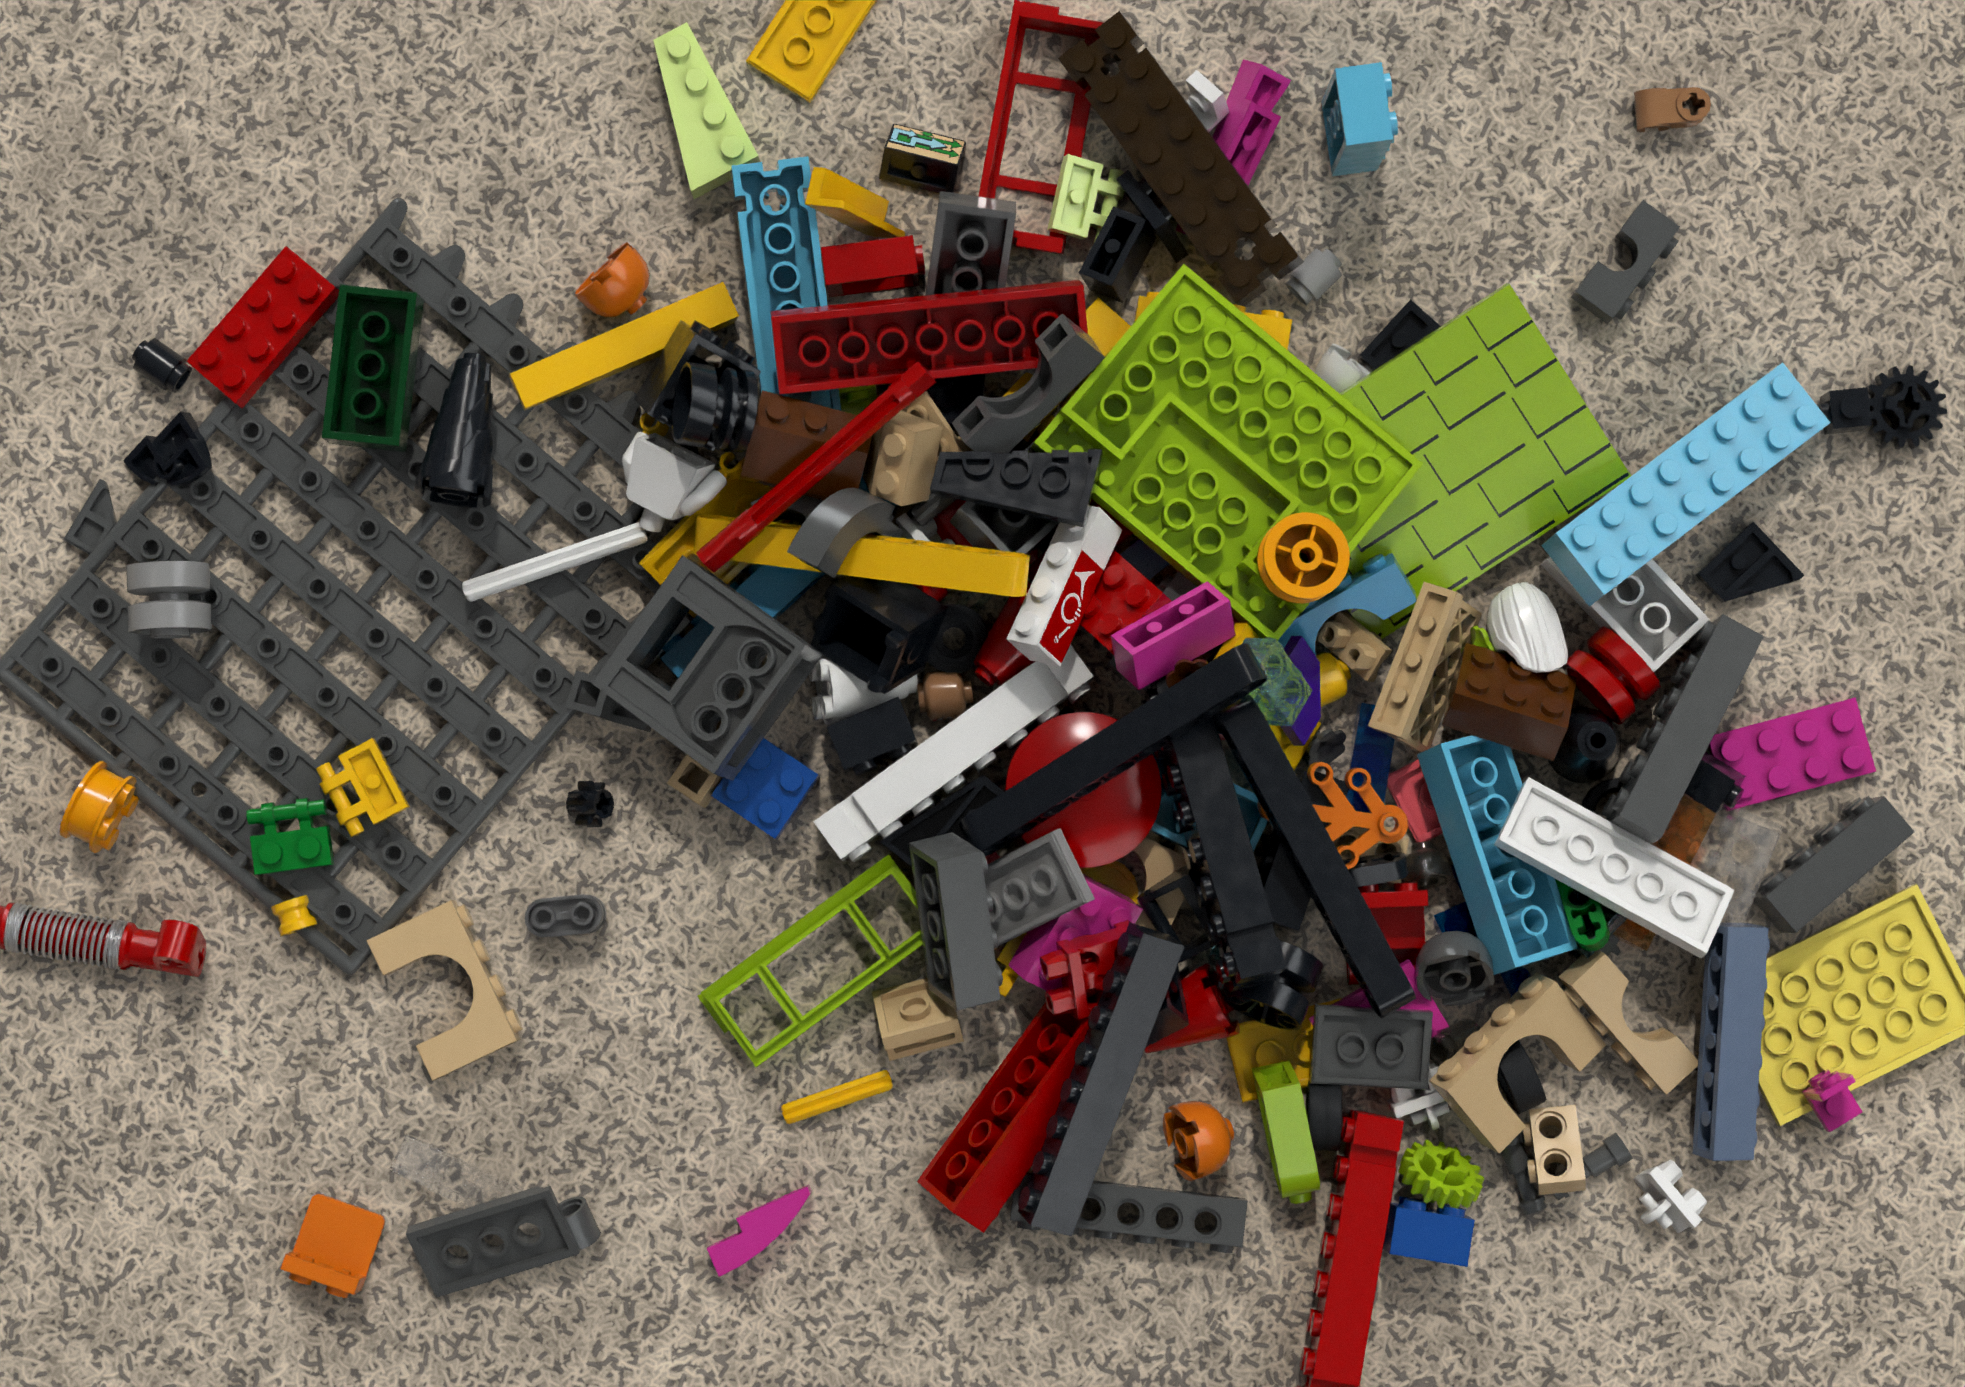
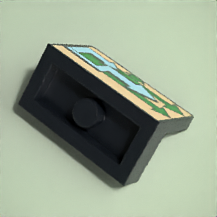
M893 124L884 147L879 179L939 194L940 191L954 193L966 142L944 135Z

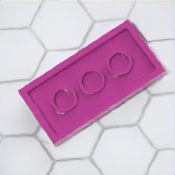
M1856 697L1715 734L1708 746L1712 756L1746 776L1740 785L1744 789L1741 798L1732 809L1727 807L1726 811L1876 772Z

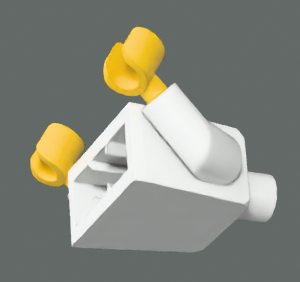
M645 413L640 418V426L643 431L636 433L622 457L625 480L628 484L627 498L644 507L639 525L648 531L660 532L665 519L674 520L693 515L709 503L727 485L726 479L728 477L731 479L739 478L744 461H740L735 468L728 469V464L735 456L732 452H725L720 457L719 464L721 468L718 471L714 470L715 463L663 437L668 432L669 426L657 421L656 425L651 427L655 418Z

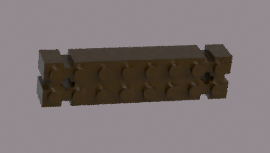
M1119 11L1095 29L1100 36L1098 40L1089 46L1082 39L1058 59L1073 80L1083 90L1088 86L1092 88L1084 94L1209 267L1215 272L1222 267L1226 272L1218 279L1235 303L1246 306L1267 290L1262 281L1272 274L1278 280H1281L1304 261L1281 232L1275 236L1271 234L1270 230L1277 226L1275 221L1147 48L1138 52L1137 49L1144 42ZM1114 62L1118 64V69L1120 70L1117 75H1113L1109 68ZM1254 243L1256 245L1252 248L1254 256L1249 260L1242 256L1240 260V256L1243 254L1241 248L1246 244L1252 247Z

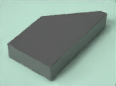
M99 479L64 537L65 541L89 555L117 523L107 482Z

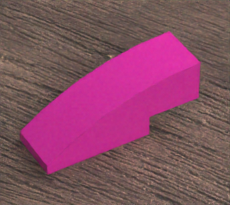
M806 1185L739 1215L736 1220L741 1232L707 1247L718 1276L721 1277L740 1267L774 1241L795 1218L812 1192L810 1186Z

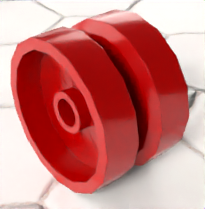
M1602 626L1587 640L1588 649L1591 654L1577 650L1568 658L1567 664L1562 667L1567 675L1577 678L1576 687L1611 721L1620 725L1636 711L1632 697L1646 701L1661 685L1654 672L1637 652L1612 630Z

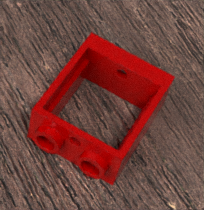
M913 235L821 247L825 283L829 297L919 286L918 276L926 275L922 245L914 246Z

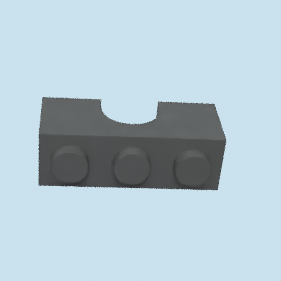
M1642 200L1615 236L1627 245L1631 251L1632 263L1630 268L1625 271H1613L1598 261L1580 283L1571 298L1607 324L1614 317L1621 320L1634 303L1629 298L1631 293L1637 286L1643 290L1656 273V270L1651 268L1653 263L1659 256L1666 259L1679 242L1673 236L1680 226Z

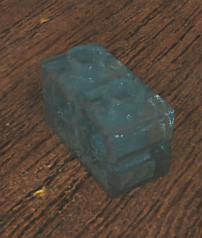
M1269 637L1245 638L1242 644H1249L1268 678L1263 685L1249 693V695L1258 704L1269 725L1292 726L1313 690L1303 678L1302 672L1288 657L1280 642Z

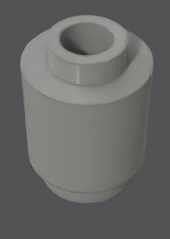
M1315 248L1303 260L1304 262L1289 274L1291 278L1285 283L1290 292L1305 305L1311 300L1317 301L1342 276L1338 269L1342 263L1328 249L1321 252Z

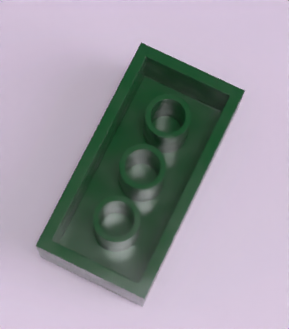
M340 284L322 438L329 444L406 452L424 300L417 292Z

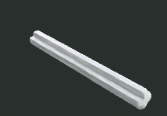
M637 522L466 580L462 583V589L465 598L473 602L647 542V534L645 529Z

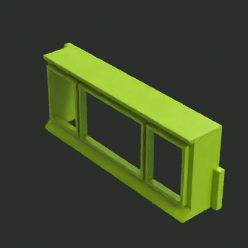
M889 854L712 983L697 996L724 1034L727 1031L731 1032L755 1067L761 1065L923 945L921 930H919L890 951L854 902L892 874L918 909L915 888ZM845 909L881 959L803 1016L767 965ZM756 973L793 1022V1024L758 1050H755L720 1002L722 998Z

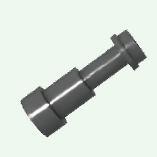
M1521 1131L1501 1153L1509 1175H1514L1523 1199L1518 1204L1519 1208H1522L1524 1215L1543 1210L1546 1208L1544 1195L1538 1196L1534 1184L1529 1182L1527 1160L1529 1159L1522 1143L1524 1142V1135Z
M1616 1132L1602 1141L1604 1145L1583 1157L1585 1178L1591 1175L1595 1178L1616 1164L1620 1167L1633 1159ZM1567 1192L1556 1193L1554 1196L1559 1201L1563 1197H1569V1194Z

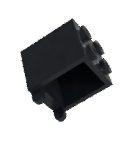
M680 320L634 400L648 415L672 428L675 388L683 365L686 362L712 365L693 354L698 344L723 358L718 368L712 365L716 370L717 381H719L723 370L727 367L736 370L737 374L741 370L753 371L756 379L761 371L752 364L755 357L747 353V350L727 339L723 345L720 343L722 338L714 334V331L696 320L690 326ZM711 431L709 439L703 447L714 451L715 447Z
M846 576L840 580H834L827 588L824 595L826 600L824 610L817 617L813 625L815 634L811 646L834 663L866 682L867 688L870 691L886 694L924 670L948 607L912 584Z

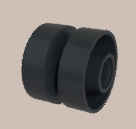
M1279 940L1287 966L1282 973H1279V977L1273 982L1234 992H1229V989H1227L1224 1001L1237 1012L1260 1023L1284 1030H1299L1310 1005L1309 1001L1300 993L1309 994L1315 991L1324 965L1307 951Z

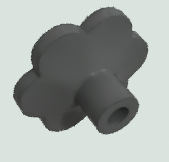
M1326 729L1322 733L1317 730L1306 749L1308 753L1305 761L1308 766L1314 762L1330 764V762L1344 753L1345 745L1343 743L1346 740V734L1342 730L1333 731L1332 729Z

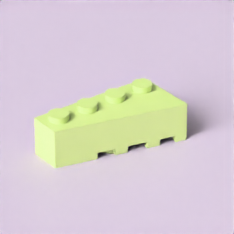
M686 22L653 41L693 198L696 199L732 180V165L760 162V159Z

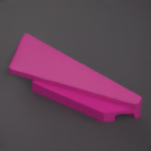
M1243 59L1226 101L1230 112L1217 124L1212 137L1249 185L1281 119V116L1271 111L1289 86L1291 80L1262 64ZM1178 224L1176 227V231L1185 234V232Z

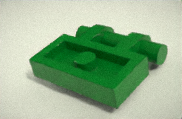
M309 798L296 799V803L275 806L274 802L261 804V808L248 809L246 811L249 825L263 823L265 829L264 835L250 836L254 875L334 865L330 827L314 828L313 816L327 814L324 799L310 801ZM298 818L300 830L279 832L278 821Z

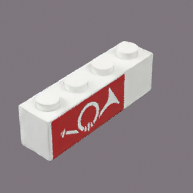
M1089 506L1084 527L1059 523L1006 639L1030 661L1060 667L1122 532V529L1100 507Z

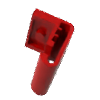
M1417 882L1394 883V891H1379V884L1358 887L1399 964L1409 959L1415 968L1416 958L1425 943L1424 906H1428V890H1418ZM1346 961L1348 985H1359Z

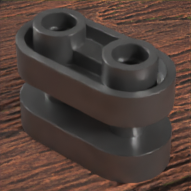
M584 894L538 899L532 902L525 912V923L528 930L538 937L593 933L599 930L606 920V908L603 902L595 896Z

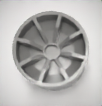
M156 561L126 566L127 592L139 596H149V601L139 602L128 606V633L150 635L151 638L174 639L190 637V634L212 630L211 604L203 601L189 600V595L201 594L210 590L209 563L196 561Z

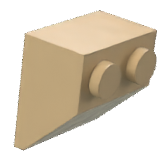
M900 411L874 433L871 438L863 473V479L870 494L899 506L929 500L943 426Z

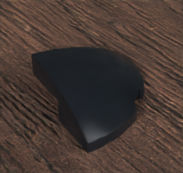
M181 411L157 437L146 435L123 460L127 467L140 479L157 485L160 482L154 479L158 476L159 478L167 479V484L176 487L194 482L212 468L210 453L203 435L198 430L197 423L191 413Z

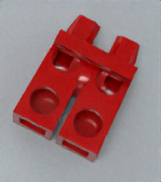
M1129 920L1113 924L1114 929L1093 935L1078 936L1070 941L1067 939L1057 941L1056 951L1039 958L1041 971L1048 981L1057 978L1062 979L1063 987L1047 990L1045 993L1047 1008L1053 1015L1072 1012L1077 1019L1089 1017L1092 1009L1098 1005L1103 992L1104 976L1113 966L1117 956L1118 940L1126 932Z

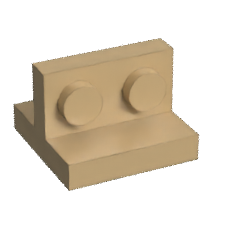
M928 978L872 992L881 1038L889 1061L964 1042L956 1010L929 990Z

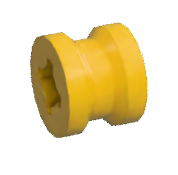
M307 895L296 897L271 907L273 915L277 916L280 921L278 928L280 937L318 924L315 916L311 915L307 908L309 903Z

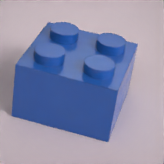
M763 738L735 779L730 780L723 777L711 796L778 840L820 776Z
M1399 1196L1398 1203H1390L1383 1249L1392 1255L1468 1267L1475 1220L1465 1215L1466 1209H1462L1461 1206H1459V1209L1453 1208L1449 1204H1445L1443 1209L1439 1208L1438 1205L1437 1210L1426 1208L1427 1203L1422 1202L1420 1199Z

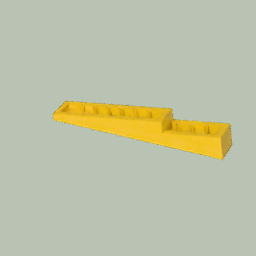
M721 282L509 374V378L525 411L659 357L680 320L690 326L696 320L715 332L735 323L739 314L724 282Z

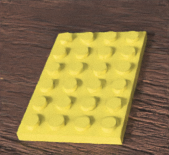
M1913 884L1767 957V989L1764 993L1763 1007L1765 1026L1761 1038L1762 1067L1759 1070L1758 1088L1776 1124L1782 1126L1813 1110L1802 1091L1811 1086L1808 1081L1812 1077L1825 1070H1829L1830 1073L1838 1071L1852 1074L1856 1080L1855 1083L1848 1086V1089L1852 1091L1965 1035V978L1917 884Z

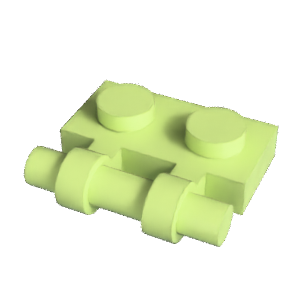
M1070 154L1063 156L1047 230L1083 240L1088 237L1089 228L1093 227L1097 230L1096 240L1113 206L1117 207L1118 201L1123 199L1124 190L1116 179L1125 172L1118 169H1110L1108 181L1100 179L1104 164ZM1097 193L1104 197L1100 214L1093 212Z

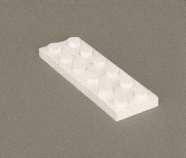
M1530 777L1523 783L1494 844L1498 848L1699 958L1707 954L1735 891Z

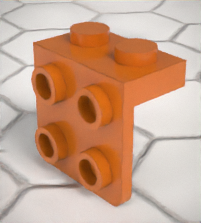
M316 1194L311 1198L292 1252L285 1254L280 1269L290 1272L288 1278L295 1282L311 1285L313 1280L327 1285L325 1291L342 1298H348L349 1293L355 1295L362 1291L385 1226V1218L381 1214L324 1194Z

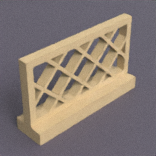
M1426 582L1422 585L1368 724V727L1373 730L1385 733L1419 753L1431 747L1446 708L1453 673L1461 656V648L1466 643L1471 644L1470 629L1473 626H1478L1482 616L1481 612L1462 600L1463 596L1460 593ZM1450 632V640L1447 642V637ZM1436 668V676L1433 678V673ZM1422 704V712L1419 714V709Z

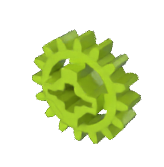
M1425 1140L1423 1146L1414 1142L1411 1148L1405 1150L1398 1173L1404 1175L1402 1183L1413 1186L1411 1189L1413 1195L1421 1193L1424 1198L1423 1202L1435 1203L1436 1201L1441 1209H1443L1445 1204L1458 1209L1460 1204L1469 1208L1472 1201H1477L1484 1181V1176L1479 1175L1480 1166L1470 1164L1471 1156H1461L1459 1148H1451L1449 1146L1446 1148L1444 1142L1441 1141L1438 1146H1434L1429 1140Z

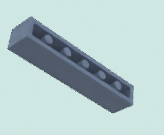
M1721 922L1705 955L1692 1154L1712 1161L1754 1160V1148L1757 1144L1756 1117L1757 1108L1760 1103L1758 1085L1759 1070L1762 1067L1761 1038L1765 1026L1763 1007L1764 993L1767 989L1766 960L1770 941L1768 938V927L1751 923Z

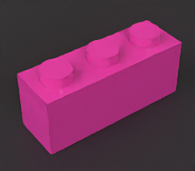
M1207 581L1111 635L1117 671L1140 690L1173 671L1176 662L1179 660L1188 659L1191 661L1236 636L1231 603L1228 598Z

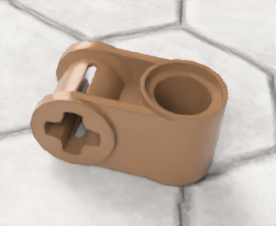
M1697 87L1676 89L1651 88L1634 93L1637 132H1645V128L1658 127L1659 131H1665L1671 128L1697 126L1707 116L1711 107L1709 95ZM1689 99L1692 100L1693 106H1699L1694 115L1690 114L1689 109H1683V106Z

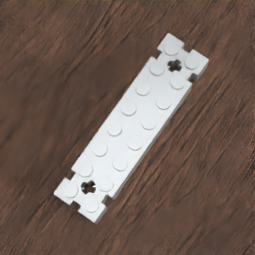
M1071 644L1060 667L1034 662L813 822L842 861L850 858L852 862H856L872 850L868 843L881 834L885 839L903 827L900 820L909 813L913 812L918 817L935 804L931 797L944 789L947 795L966 782L963 774L973 767L978 772L986 768L997 759L994 752L1006 744L1009 749H1012L1028 736V732L1025 729L1036 721L1041 725L1055 718L1060 712L1057 708L1059 704L1066 699L1071 704H1074L1088 694L1090 689H1092L1089 683L1092 682L1094 676Z

